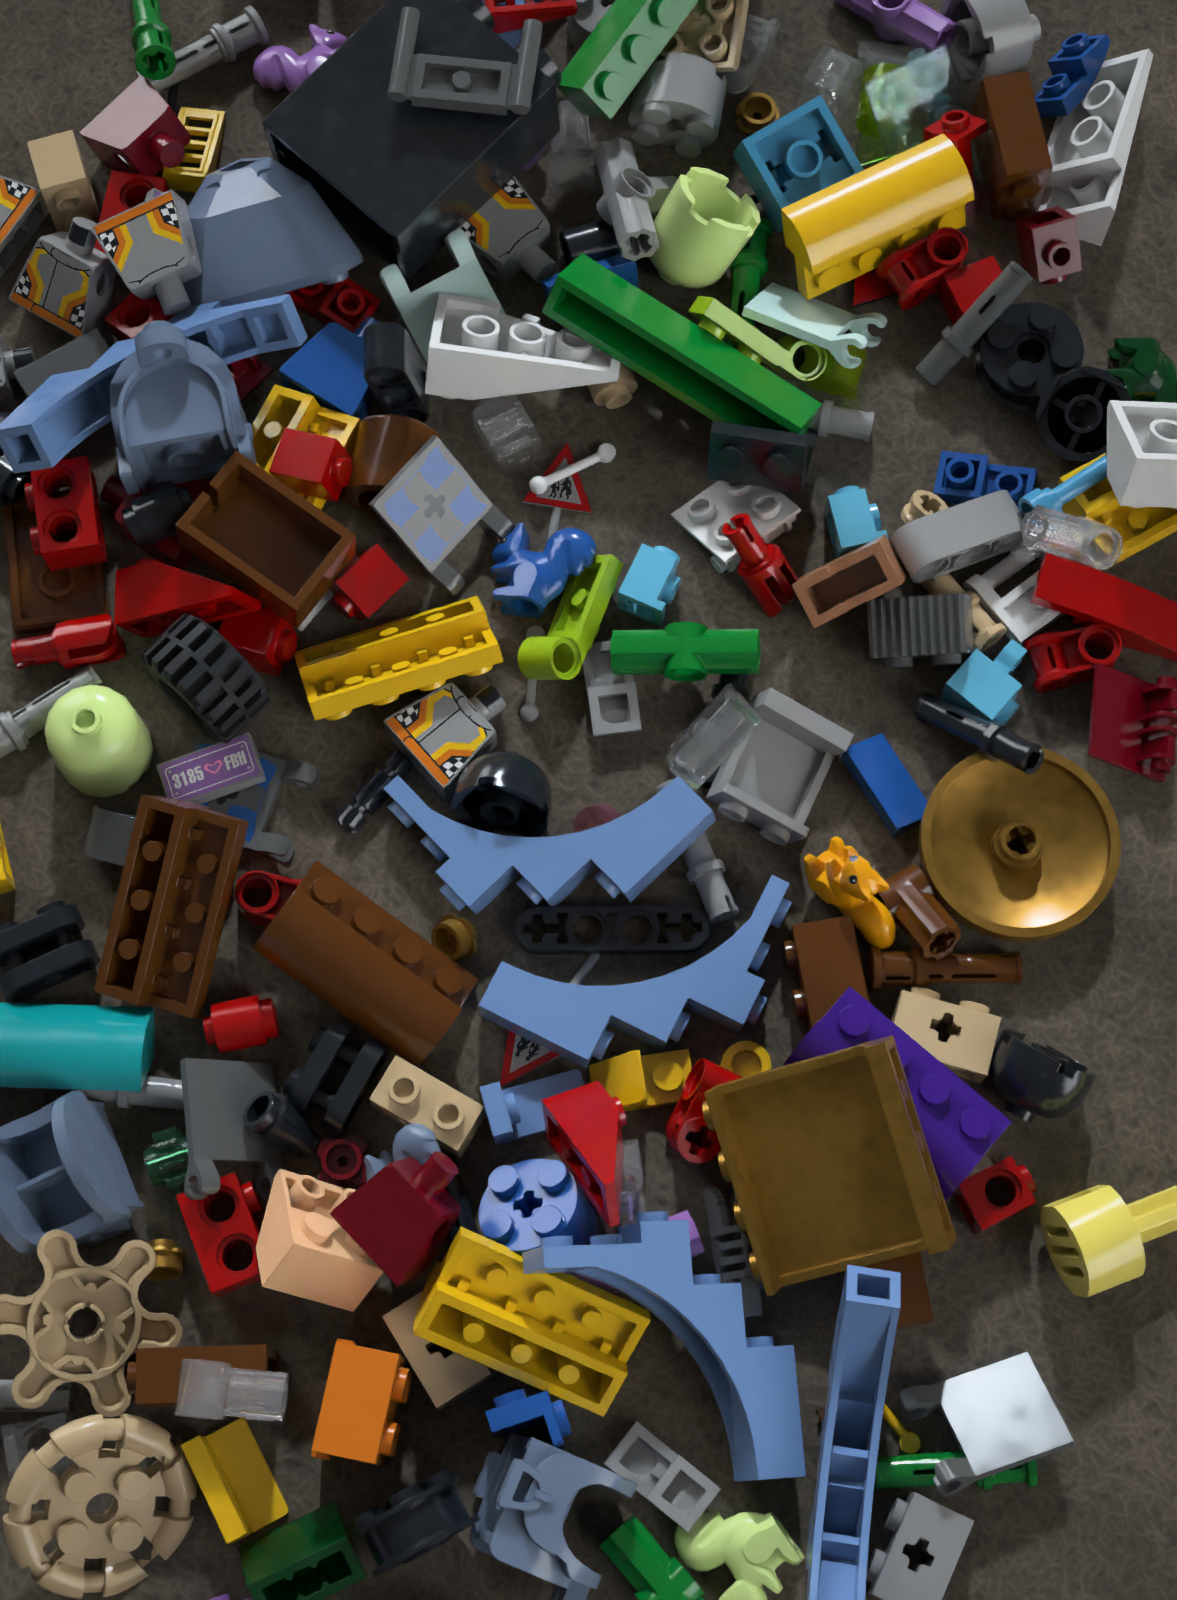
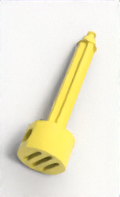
M1096 1185L1042 1206L1040 1221L1047 1251L1062 1281L1075 1296L1087 1298L1143 1276L1146 1267L1143 1243L1177 1230V1185L1127 1205L1110 1185Z

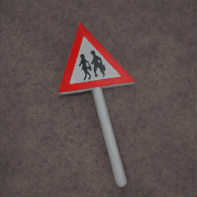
M568 443L542 477H546L575 463ZM578 472L549 485L543 494L538 495L530 490L522 503L552 508L548 538L559 529L562 509L592 513Z
M590 954L570 983L580 985L600 958V954ZM508 1031L500 1080L501 1088L560 1057V1055Z

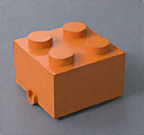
M337 1338L310 1457L330 1461V1456L382 1467L384 1466L386 1456L395 1458L402 1428L401 1425L393 1422L397 1402L407 1404L413 1379V1372L405 1368L406 1360L400 1354L357 1346L354 1341Z

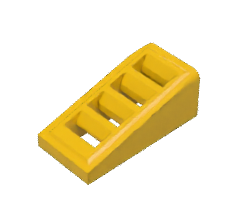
M181 107L178 119L188 133L193 136L208 137L207 141L190 140V143L184 147V149L204 151L203 155L185 153L182 161L200 164L199 168L180 166L181 163L174 168L164 166L162 177L166 178L169 190L196 193L205 177L216 171L226 113L225 111ZM189 119L212 122L211 128L188 126Z

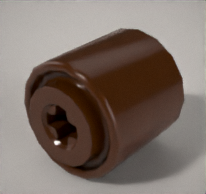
M383 414L364 418L357 428L352 453V475L345 488V499L354 508L364 513L378 516L369 503L433 435L438 436L441 440L440 435L425 423L408 416Z

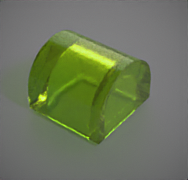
M854 345L847 346L848 353L852 357L861 359V364L853 369L843 367L826 349L828 357L826 368L818 378L811 381L810 389L855 400L867 359L866 349H859Z

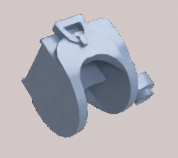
M159 320L146 324L143 330L134 338L136 351L121 363L110 384V411L117 443L116 453L119 475L127 494L140 493L141 488L144 495L148 493V489L161 487L172 481L174 484L215 477L235 451H238L257 465L252 441L254 439L251 423H247L236 385L226 363L207 346L199 342L187 340L183 330L173 326L170 322Z
M71 1091L57 1098L52 1103L41 1107L42 1109L0 1127V1234L14 1249L20 1253L37 1254L36 1249L41 1237L47 1232L56 1229L64 1230L71 1234L77 1245L86 1242L90 1247L132 1229L129 1223L132 1217L131 1213L144 1207L142 1201H139L104 1110L106 1108L104 1102L87 1100L85 1092Z
M510 1432L501 1455L494 1451L488 1453L474 1487V1496L483 1498L477 1512L481 1520L472 1525L469 1534L470 1542L476 1549L494 1556L501 1562L555 1584L549 1600H591L587 1598L590 1588L597 1590L602 1575L594 1572L575 1558L568 1548L563 1535L564 1522L579 1489L595 1484L614 1493L632 1498L637 1484L538 1439Z

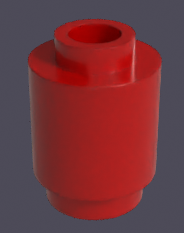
M258 994L213 1003L210 1005L211 1014L203 1016V1027L208 1046L217 1044L220 1054L267 1045L268 1039L280 1037L278 1017L272 997L261 999Z

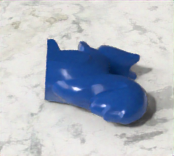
M518 523L513 532L496 544L491 553L492 560L496 564L491 567V574L498 576L496 583L508 585L493 591L492 598L504 602L501 606V613L518 617L540 618L548 603L564 590L569 575H581L585 568L591 567L593 558L596 555V544L592 536L583 530L565 527L556 531L548 538L543 552L530 551V536L527 534L524 524Z

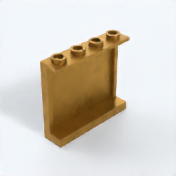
M893 1035L718 1084L704 1093L706 1101L702 1104L703 1116L708 1129L711 1132L716 1131L722 1149L718 1153L720 1171L726 1182H732L737 1202L734 1203L736 1223L742 1233H748L753 1250L749 1254L751 1271L756 1282L763 1283L767 1297L775 1295L784 1286L846 1271L847 1265L862 1267L927 1250L928 1254L932 1255L950 1250L957 1237Z

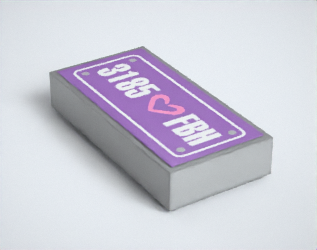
M250 732L234 737L229 743L219 742L157 765L166 797L196 804H203L267 781Z

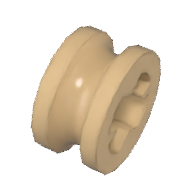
M917 490L912 494L910 503L903 507L901 517L906 524L915 519L947 509L948 506L937 495L929 491Z

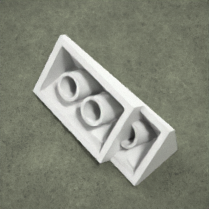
M1150 49L1104 61L1094 83L1076 108L1068 116H1057L1047 144L1053 169L1038 211L1060 206L1076 216L1079 240L1102 246L1115 213L1153 59V53Z

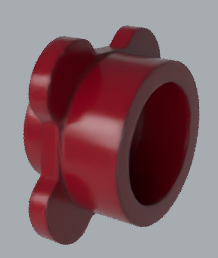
M351 1135L348 1139H336L333 1141L330 1138H325L321 1140L316 1148L323 1168L319 1175V1181L336 1186L349 1182L357 1186L366 1183L363 1153L367 1149V1143L364 1138L359 1135ZM342 1157L348 1159V1164L344 1167L338 1164L339 1159Z

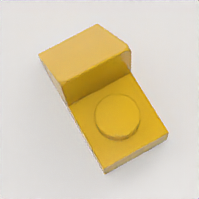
M689 1049L641 1056L640 1050H633L589 1065L591 1083L598 1080L611 1098L618 1097L625 1112L677 1104L683 1092L687 1076L692 1069Z

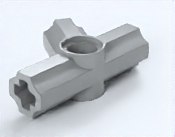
M620 137L610 141H602L594 151L604 194L596 203L597 211L609 225L614 227L621 257L634 262L643 257H651L660 246L652 217L657 216L678 179L675 176H646L638 169L630 141Z

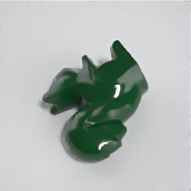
M1116 338L1114 340V348L1108 350V356L1110 359L1119 362V369H1107V371L1125 385L1132 400L1177 403V369L1173 361L1161 350L1160 342L1155 338Z

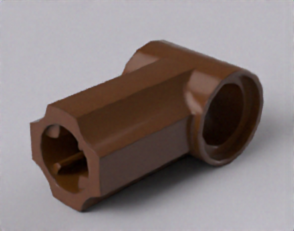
M912 864L885 879L890 886L889 890L874 894V897L888 908L895 925L897 924L923 957H934L939 960L951 953L955 944L962 938L960 927L936 900L933 888L923 871L916 864Z

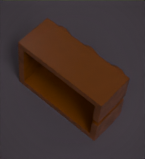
M235 451L209 483L211 497L202 492L176 523L179 545L250 596L260 600L263 605L298 629L356 555V534L241 453ZM212 505L217 508V510H216V512H215L214 514H213Z

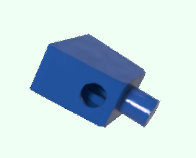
M366 317L354 333L336 322L328 323L278 370L282 386L314 396L321 407L360 418L362 421L375 400V396L365 381L363 374L364 329L368 325L378 323V321L374 318Z

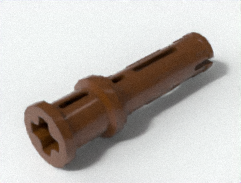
M911 946L910 951H880L879 947H869L867 953V982L870 991H879L881 986L927 988L928 984L938 983L1020 984L1023 976V962L1020 952L949 953L939 960L934 957L924 958L915 946Z

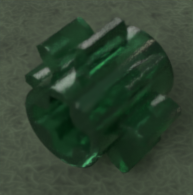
M176 1126L152 1134L155 1145L143 1150V1158L153 1185L157 1187L166 1183L168 1191L172 1190V1193L175 1194L184 1190L188 1166L186 1135L182 1136L181 1130H177Z

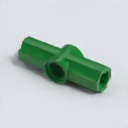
M685 621L670 623L665 626V630H613L610 642L611 670L613 675L663 674L665 678L678 682L700 681L705 679L707 674H759L761 663L759 629H708L703 624Z
M634 1515L630 1516L599 1545L635 1588L633 1594L638 1600H705L703 1598L705 1593L674 1556L669 1558L659 1546L658 1541Z

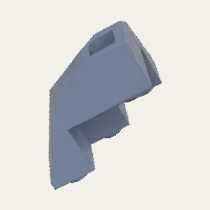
M271 157L242 158L208 174L188 206L202 273L198 277L183 283L191 303L190 306L219 301L221 306L225 307L286 295V292L321 282L323 285L338 283L349 277L348 270L364 262L360 250L311 183Z

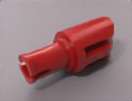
M746 513L738 514L729 519L735 530L728 523H725L722 533L728 538L741 558L738 565L739 575L763 612L769 618L775 617L782 610L779 603L781 605H788L795 598L792 584L799 577L780 547L776 544L764 542L752 523L751 517Z
M107 613L61 621L56 624L52 633L21 639L14 638L11 641L12 657L18 669L57 661L65 669L85 667L89 664L96 665L118 661L125 656L127 651L125 642L114 625L113 619Z

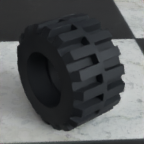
M184 613L140 655L146 672L160 690L187 718L215 740L229 743L271 702L264 682L244 657L210 625L187 613Z

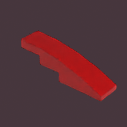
M1050 553L1045 554L1040 565L1030 603L1074 616L1072 623L1083 627L1093 624L1109 625L1120 635L1122 646L1177 661L1176 602L1095 568Z

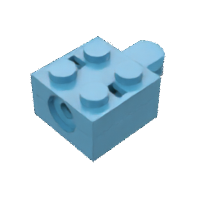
M821 95L745 138L732 153L778 234L783 232L782 208L864 170Z

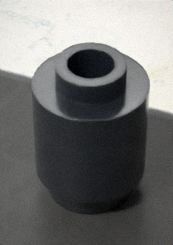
M172 481L131 500V506L121 512L137 545L140 546L148 541L151 545H154L177 534L176 523L194 501L186 486L177 490Z

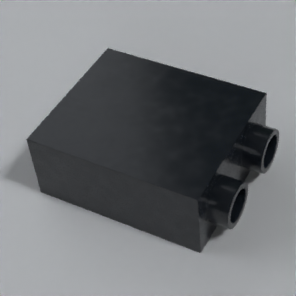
M388 0L262 121L273 159L309 181L335 218L389 265L396 264L407 281L445 245V238L449 233L459 229L560 132L556 87L561 84L562 76L554 61L541 47H539L530 112L525 115L516 114L511 110L507 111L506 116L412 106L411 100L406 99L404 102H395L387 97L401 11L404 7H414L421 13L414 54L420 53L518 64L520 44L514 49L492 31L495 27L494 19L482 0Z

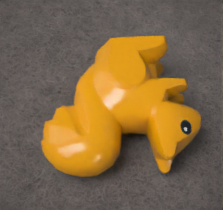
M838 836L831 838L828 850L821 853L818 857L810 853L807 854L803 860L810 889L824 902L838 908L843 916L851 915L853 925L857 927L861 936L872 947H879V949L889 948L895 940V922L888 908L874 897V894L887 891L890 886L871 863L859 856L852 846L845 847L843 840Z

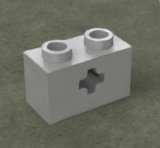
M916 1492L908 1493L905 1501L896 1498L884 1528L892 1531L884 1552L875 1548L867 1564L866 1580L871 1582L867 1594L880 1600H942L974 1520ZM918 1540L923 1541L921 1552L928 1556L925 1565L915 1564L912 1570L907 1568L909 1557L902 1553L903 1547L905 1545H916Z

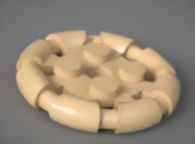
M100 1413L73 1420L49 1433L51 1439L39 1450L36 1451L32 1448L16 1469L5 1497L10 1502L9 1513L3 1516V1531L12 1558L19 1568L27 1567L32 1572L31 1580L47 1591L68 1598L81 1599L83 1593L102 1592V1598L119 1594L138 1584L149 1576L143 1567L150 1560L140 1559L137 1561L130 1552L141 1545L145 1536L153 1546L151 1560L159 1554L166 1561L188 1533L194 1516H189L191 1500L197 1497L196 1477L181 1446H174L170 1441V1432L160 1425L136 1415L122 1413L120 1418L104 1419ZM103 1441H116L115 1449L99 1448L102 1447ZM64 1456L72 1459L74 1464L68 1467L60 1476L52 1467ZM146 1457H155L157 1460L146 1470L139 1464ZM101 1493H109L114 1496L112 1505L105 1512L92 1514L86 1511L88 1502L94 1496ZM166 1496L170 1498L168 1512L155 1510L156 1497ZM39 1500H45L44 1511H31L33 1504H36ZM54 1538L58 1543V1547L47 1556L43 1551V1547ZM85 1558H103L102 1570L84 1571Z

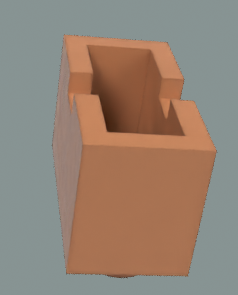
M884 534L801 576L792 584V587L813 628H816L848 612L850 609L900 586L907 578V575L889 539Z

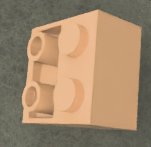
M283 1169L278 1170L274 1177L256 1245L262 1287L351 1312L355 1311L384 1273L330 1215L335 1207L356 1191L355 1189L342 1188L319 1181L309 1175H300Z

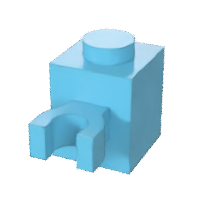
M1011 639L995 660L992 661L976 649L946 682L940 698L991 723L998 721L1006 724L1020 707L1014 700L1022 687V684L1010 675L1021 664L1027 650Z

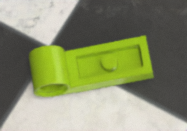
M697 296L688 311L700 320L699 327L721 341L723 338H726L737 346V351L758 364H766L782 376L811 381L818 378L826 368L828 357L825 348L792 335L784 336L775 342L715 298ZM802 346L805 352V360L802 366L796 369L793 364V356L795 351Z
M612 554L595 555L591 567L585 568L581 575H571L547 636H532L522 642L518 651V665L526 678L531 680H570L577 676L588 649L592 647L593 641L599 632L602 618L609 600L615 591L618 577L624 565Z

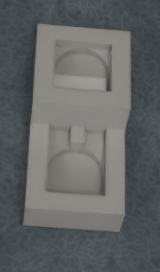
M611 641L593 643L592 647L588 649L582 664L593 737L642 731L636 683L634 682L633 675H613L610 656Z
M637 1421L604 1462V1465L612 1472L637 1484L635 1490L686 1532L691 1530L721 1490L715 1483L682 1456L677 1455Z

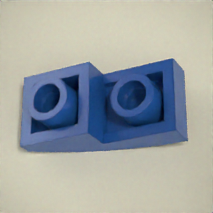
M1078 33L1062 42V49L1047 62L1053 76L1042 83V89L1034 96L1040 118L1068 116L1076 108L1094 83L1102 67L1110 45L1108 34L1087 36L1086 33Z
M941 451L933 494L940 497L943 501L961 504L996 491L1007 490L1019 509V499L1036 489L1037 469L990 464L988 455Z

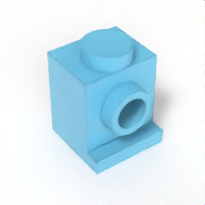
M846 486L836 490L827 497L824 516L836 559L884 534L888 538L887 531H881V518L878 507L875 503L869 504L865 488L860 489L859 486Z
M642 543L618 591L617 608L661 627L665 619L666 603L671 604L681 582V578L675 576L676 567L680 561L679 555L663 546L652 548Z

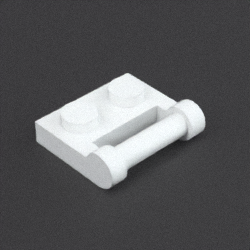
M1034 530L1025 541L1026 543L983 575L975 574L963 583L966 592L971 591L980 597L979 605L996 624L1002 623L1006 627L1005 635L1010 640H1015L1021 646L1025 641L1035 637L1065 613L1030 603L1039 571L1002 598L994 589L1037 557L1042 560L1046 553L1070 560L1044 530L1040 532Z

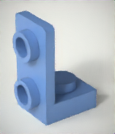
M574 1069L503 1090L501 1089L500 1081L481 1086L480 1092L495 1146L546 1132L542 1100L583 1086L581 1072L578 1069Z

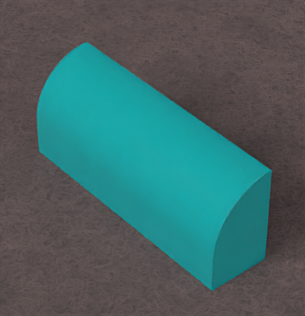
M0 1002V1087L141 1092L155 1056L154 1007Z

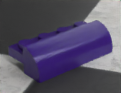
M849 986L820 1021L818 1020L802 1039L783 1066L893 1035L946 1201L981 1161L982 1157L1012 1121Z

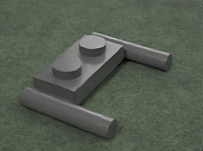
M414 7L402 8L387 94L390 100L404 102L407 99L412 101V106L506 116L508 110L520 115L530 112L543 28L542 22L536 19L524 21L518 64H512L510 62L414 54L421 13Z

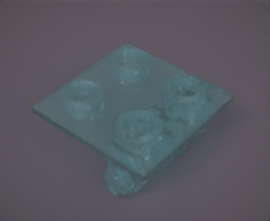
M944 44L927 53L924 48L915 49L907 54L909 60L907 63L863 84L888 159L925 142L923 129L940 120L945 113L953 110L965 111L947 48Z

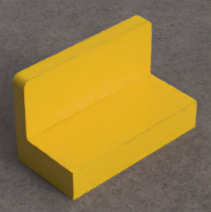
M239 1418L208 1436L198 1435L180 1445L227 1544H234L288 1514L289 1508L246 1419Z

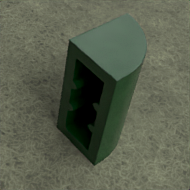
M336 1500L238 1547L246 1585L254 1600H321L367 1577L358 1550Z

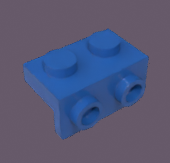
M524 1389L515 1390L494 1398L496 1408L485 1411L491 1432L495 1438L546 1421L553 1446L563 1450L565 1445L562 1437L572 1434L562 1399L551 1403L548 1391L527 1397Z

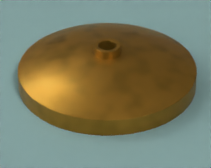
M1043 748L1040 749L1044 752L1043 762L1039 769L1031 775L1000 760L996 762L989 761L983 758L979 752L967 757L955 765L940 780L929 798L920 823L918 845L923 872L929 880L937 899L950 914L969 928L1000 940L1013 942L1040 941L1061 935L1073 929L1090 916L1103 901L1114 882L1119 867L1121 854L1120 830L1116 814L1105 792L1079 765L1062 755ZM1009 843L1019 844L1023 849V855L1017 851H1011L1007 845Z

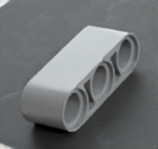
M1000 490L908 522L893 533L890 537V543L914 583H921L1013 550L1026 541L1032 531L1007 490Z

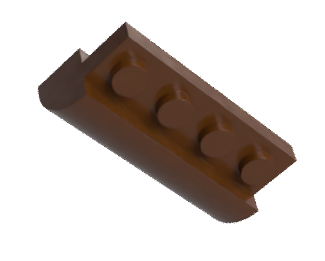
M141 795L94 992L137 1006L149 1004L189 1018L201 1017L249 821L215 812L211 807L188 801L154 795Z
M317 860L252 947L416 1067L429 1055L461 1012L462 1004L478 981V978Z

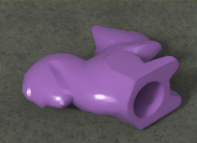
M310 24L308 30L313 49L299 56L292 48L283 45L271 46L261 52L255 59L252 71L253 76L263 88H270L274 91L286 88L292 93L347 38L340 33L321 29L315 24Z

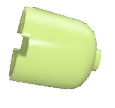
M691 167L687 175H680L653 222L660 246L649 259L658 270L661 278L672 285H681L695 289L714 284L721 278L761 222L759 209L752 198L745 193L742 199H740L734 192L725 187L729 179L724 175L707 168Z
M91 684L73 688L58 698L49 711L45 726L48 751L66 781L83 794L105 798L124 793L150 767L153 753L150 731L127 698L111 688Z

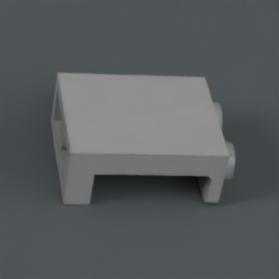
M770 687L752 697L706 798L719 805L718 811L725 817L738 822H745L746 820L761 828V836L773 843L787 845V843L806 839L810 829L804 823L831 763L836 755L847 751L854 734Z

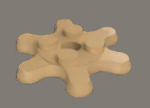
M51 1230L41 1237L36 1249L37 1257L44 1269V1281L40 1288L32 1295L26 1297L0 1294V1335L12 1334L21 1337L28 1344L30 1351L27 1365L15 1376L12 1382V1397L19 1406L25 1409H35L46 1403L52 1392L59 1385L65 1382H77L88 1389L92 1406L97 1413H101L104 1417L109 1418L119 1416L130 1405L131 1395L128 1394L127 1383L124 1378V1366L128 1358L136 1353V1348L176 1347L182 1338V1326L176 1317L168 1313L148 1312L141 1306L138 1299L139 1285L152 1272L155 1266L156 1255L154 1249L142 1240H131L120 1247L116 1256L110 1262L100 1266H93L81 1259L77 1243L71 1234L64 1230ZM85 1307L94 1310L97 1314L96 1328L86 1336L73 1335L69 1331L68 1319L71 1318L73 1313Z

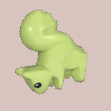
M716 1509L704 1511L689 1532H686L677 1525L674 1534V1544L678 1556L687 1567L695 1571H710L726 1563L736 1581L722 1594L719 1600H768L762 1587L763 1585L776 1594L780 1593L783 1589L782 1583L775 1573L776 1568L785 1561L792 1565H798L805 1558L789 1532L773 1512L767 1514L741 1512L723 1520Z

